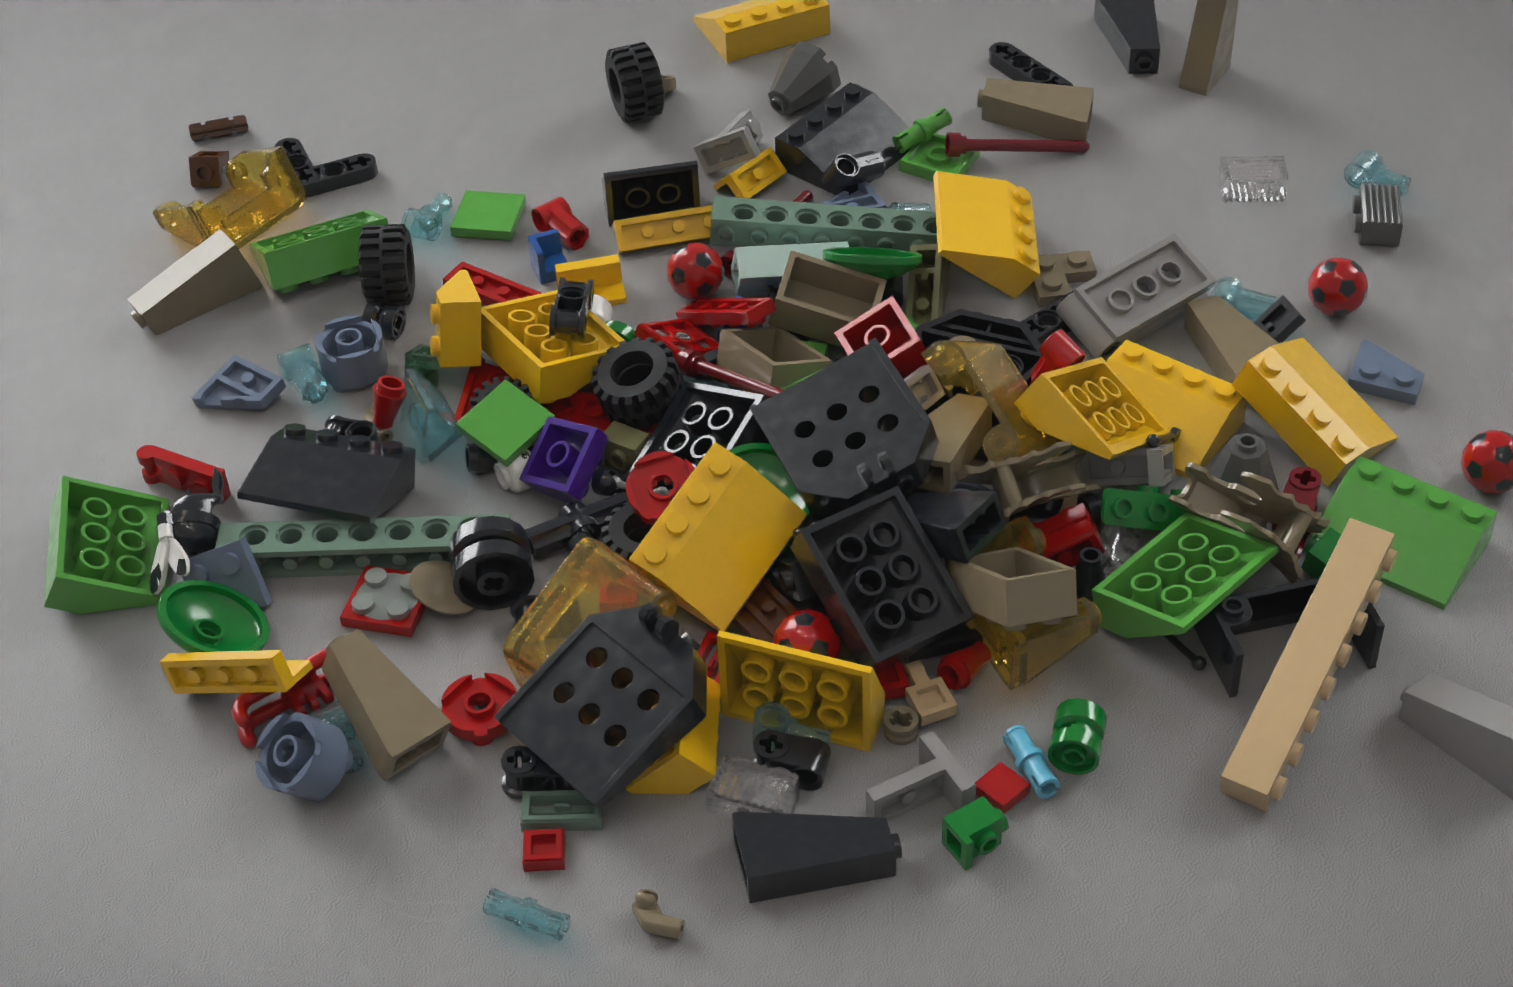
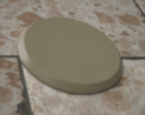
M430 560L420 563L412 570L409 578L411 591L429 609L447 615H461L475 609L463 603L454 593L451 562Z

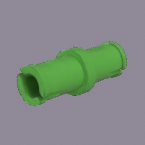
M941 107L928 117L915 120L913 126L892 137L895 148L899 149L900 153H904L919 142H927L932 139L934 133L952 124L953 121L949 111H946L945 107Z

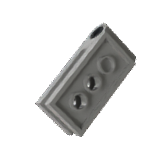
M1174 233L1075 288L1073 293L1060 302L1056 308V313L1095 359L1102 357L1106 360L1126 339L1136 343L1185 315L1187 301L1208 297L1209 295L1206 292L1214 287L1217 280Z

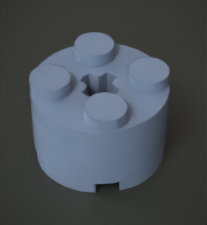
M358 315L342 316L324 325L325 330L320 335L319 332L316 334L315 345L322 376L327 383L333 386L334 391L345 393L351 389L374 385L378 382L379 377L385 376L388 368V359L382 329L376 321L372 319L371 323L362 321V316Z
M299 712L290 715L284 713L275 717L262 732L257 748L262 749L260 762L255 760V769L258 778L267 788L300 799L321 802L336 788L344 772L351 768L353 753L348 749L345 735L336 725Z

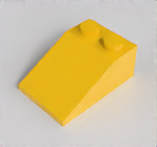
M460 270L436 291V304H430L431 324H436V336L430 337L431 356L437 357L440 368L481 366V300L468 271Z

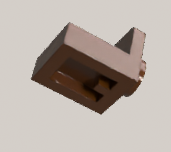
M199 151L188 157L192 187H220L222 185L221 168L230 163L229 151Z

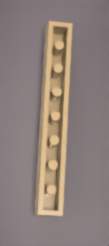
M1352 518L1349 519L1221 775V791L1223 794L1266 812L1273 799L1281 800L1288 784V778L1285 777L1290 765L1296 767L1302 757L1305 745L1301 742L1306 732L1311 734L1314 732L1321 715V711L1317 709L1322 699L1328 701L1334 691L1337 678L1333 676L1338 666L1344 668L1350 658L1352 646L1349 643L1354 634L1361 635L1366 625L1368 614L1364 612L1369 602L1376 604L1381 594L1383 582L1380 579L1384 571L1391 573L1398 557V551L1394 550V533Z

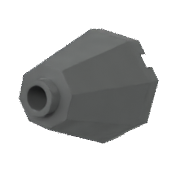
M801 40L784 54L768 93L770 105L777 113L790 115L828 96L841 85L837 65L832 60L827 63L823 59L826 53L820 47Z
M1250 433L1234 435L1209 470L1210 474L1229 483H1237L1249 489L1251 488L1243 481L1240 475L1242 472L1254 473L1271 480L1276 489L1279 490L1263 439Z

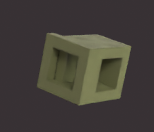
M613 421L604 431L609 437V441L603 452V460L598 467L609 465L617 470L628 473L650 438V434Z

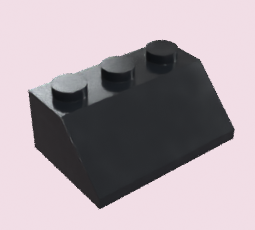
M697 161L603 173V197L609 227H612L614 220L701 207Z

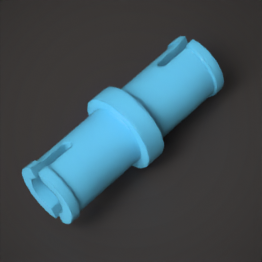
M1015 725L1007 729L1005 732L1007 735H1003V742L1015 757V767L1019 773L1028 778L1039 798H1049L1056 794L1057 790L1055 788H1060V782L1047 765V756L1044 751L1035 746L1024 726Z

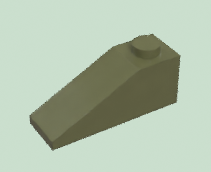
M916 244L910 247V251L922 254V262L908 273L905 314L911 316L918 325L943 316L949 290L951 261L938 254V244Z

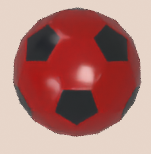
M689 243L680 246L671 255L667 263L668 282L674 292L682 298L698 300L699 298L710 297L718 290L723 281V262L718 253L709 245Z
M1329 258L1319 263L1312 271L1308 281V294L1313 305L1322 313L1331 316H1345L1356 311L1365 301L1368 293V279L1362 267L1353 260L1346 258Z
M1488 430L1477 434L1467 443L1462 451L1461 467L1465 478L1474 488L1490 494H1501L1513 489V435L1511 433Z
M804 609L787 615L777 625L773 635V643L838 659L841 638L831 618L821 612Z

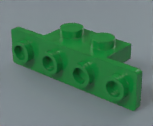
M1138 485L1136 491L1105 488L1103 490L1101 524L1163 531L1186 511L1169 502L1168 498L1170 495L1160 494L1159 487ZM1170 489V495L1177 496L1183 490Z

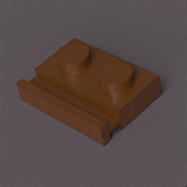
M764 577L732 624L745 637L773 643V635L777 625L787 615L798 610Z

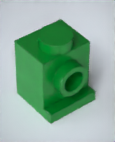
M982 796L942 817V844L966 871L972 867L973 858L981 854H988L1001 844L1002 833L1009 828L1007 818L999 808H994Z

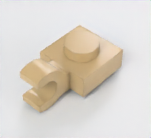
M920 660L905 664V669L909 676H906L909 687L905 688V699L910 708L916 711L921 727L957 715L958 705L942 677L930 680Z

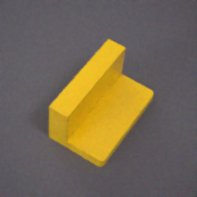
M770 146L760 152L757 157L748 160L713 184V187L717 190L728 184L735 197L751 198L784 175L787 170Z
M618 254L555 264L557 289L560 277H566L567 281L585 283L590 279L594 280V294L605 298L611 305L627 302Z

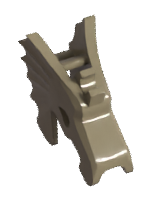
M1070 441L1057 442L1045 450H1032L1024 456L1009 457L1004 461L993 462L988 460L985 465L979 467L965 464L963 471L955 472L958 482L992 485L994 491H997L1005 518L1046 502L1099 489L1098 484L1083 483L1077 473V464L1087 454L1086 450L1077 449L1068 454L1053 457L1072 447Z
M1189 462L1185 467L1187 483L1183 491L1177 496L1170 495L1168 501L1186 512L1278 545L1279 552L1269 562L1290 583H1295L1297 579L1299 580L1303 569L1297 562L1299 557L1294 553L1305 531L1322 533L1327 528L1331 519L1321 518L1322 512H1314L1310 510L1308 505L1296 502L1293 494L1279 491L1274 483L1267 478L1250 472H1242L1240 477L1251 488L1249 489L1240 484L1229 483L1210 474L1208 469ZM1268 522L1277 524L1274 532L1266 529Z

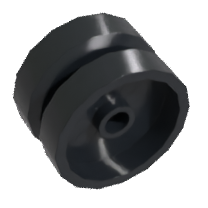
M479 517L462 524L452 534L448 545L454 593L463 603L476 609L497 610L510 607L514 599L530 593L535 579L528 533L521 524L506 517Z

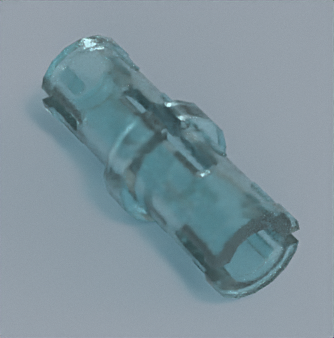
M492 888L489 891V895L494 896L493 898L487 895L483 903L484 914L512 922L516 925V929L521 931L531 929L559 941L564 938V933H561L560 930L566 933L570 924L569 914L538 905L537 900L534 898L526 897L522 899L499 891L496 888Z

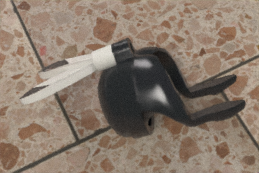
M217 468L213 470V493L193 494L188 488L185 496L175 501L171 511L163 510L162 513L157 515L160 542L157 545L150 575V590L152 594L157 595L162 590L169 564L176 574L187 576L190 572L189 558L215 548L221 521L212 514V509L224 500L222 493L223 477Z

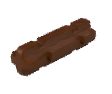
M245 115L233 116L232 120L226 117L205 121L204 125H201V122L189 125L192 141L204 140V136L215 138L231 135L232 131H236V133L248 131Z

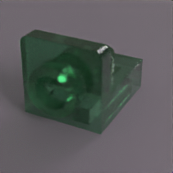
M419 344L405 353V385L430 390L436 389L438 387L440 369L437 356H431L430 345Z

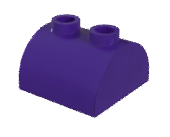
M548 416L519 480L558 500L567 503L581 502L582 498L589 491V483L597 466L603 460V452L608 444L609 437L596 427Z

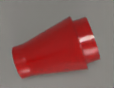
M388 375L381 376L378 382L373 385L374 416L372 422L377 428L390 429L393 427L394 419L407 396L405 382L400 378Z
M977 641L971 646L944 655L937 667L938 677H942L947 688L951 690L965 689L982 667L991 659V651L986 644Z

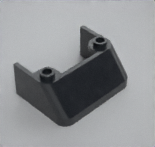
M1320 578L1227 596L1194 625V629L1230 698L1236 697L1238 694L1244 653L1234 635L1298 623ZM1369 602L1364 612L1368 614L1366 625L1360 636L1354 634L1351 639L1368 669L1376 667L1385 627L1373 604Z

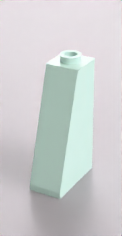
M848 241L736 247L731 264L735 295L743 298L767 294V286L773 285L774 288H779L791 250L826 261L823 258V249L849 247Z

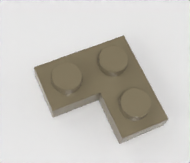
M1090 251L1039 255L1040 275L1031 285L1038 306L1046 307L1071 292L1068 283L1086 282L1096 277L1097 270Z

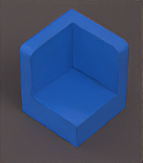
M558 229L528 236L531 267L540 284L556 281L555 264L567 263L562 252L561 237Z

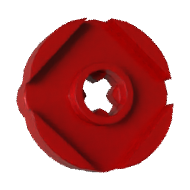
M656 451L641 457L634 464V469L626 480V495L631 509L640 516L644 523L654 525L695 467L687 459L684 461L668 451ZM664 480L666 485H673V489L669 490V494L661 495L653 491L657 488L658 481Z
M484 673L485 678L472 679V674L463 676L447 687L441 700V712L451 721L448 730L451 734L460 739L472 741L474 745L486 746L492 743L494 738L508 731L494 718V715L516 693V689L508 679L498 674ZM484 704H488L487 708L483 710L473 709L474 705L483 706Z

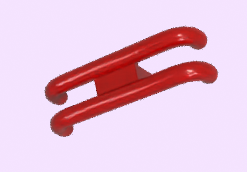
M326 648L304 659L310 660L313 668L287 692H280L281 696L258 707L249 714L247 710L251 705L275 692L241 693L232 704L231 715L238 726L239 740L245 748H253L257 744V738L253 733L255 727L290 708L294 713L299 712L308 715L303 705L307 704L313 712L320 710L321 704L317 699L318 697H321L327 705L335 702V698L328 688L330 684L324 673L316 674V670L323 667L327 654Z

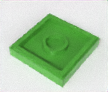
M934 133L932 139L927 142L921 141L910 148L899 161L898 171L930 181H934L933 175L937 171L964 175L980 156V151H967L966 154H961L960 157H946V136Z
M466 190L450 226L451 236L512 241L526 205L525 194Z
M505 379L456 423V426L460 433L508 467L537 441L548 416L555 418V415Z

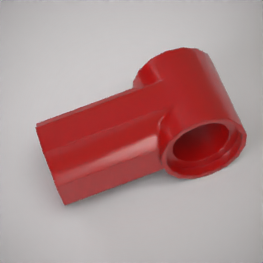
M557 197L533 208L531 211L532 220L537 230L542 233L558 229L561 242L566 247L578 250L584 246L585 241L590 237L589 228L572 215L571 208L563 197Z
M1062 329L1055 331L1039 348L1042 356L1030 374L1031 384L1042 373L1083 362L1086 358V353Z

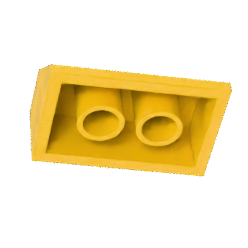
M707 676L706 717L626 786V791L631 794H689L715 777L717 770V743L719 739V712L721 708L719 683Z

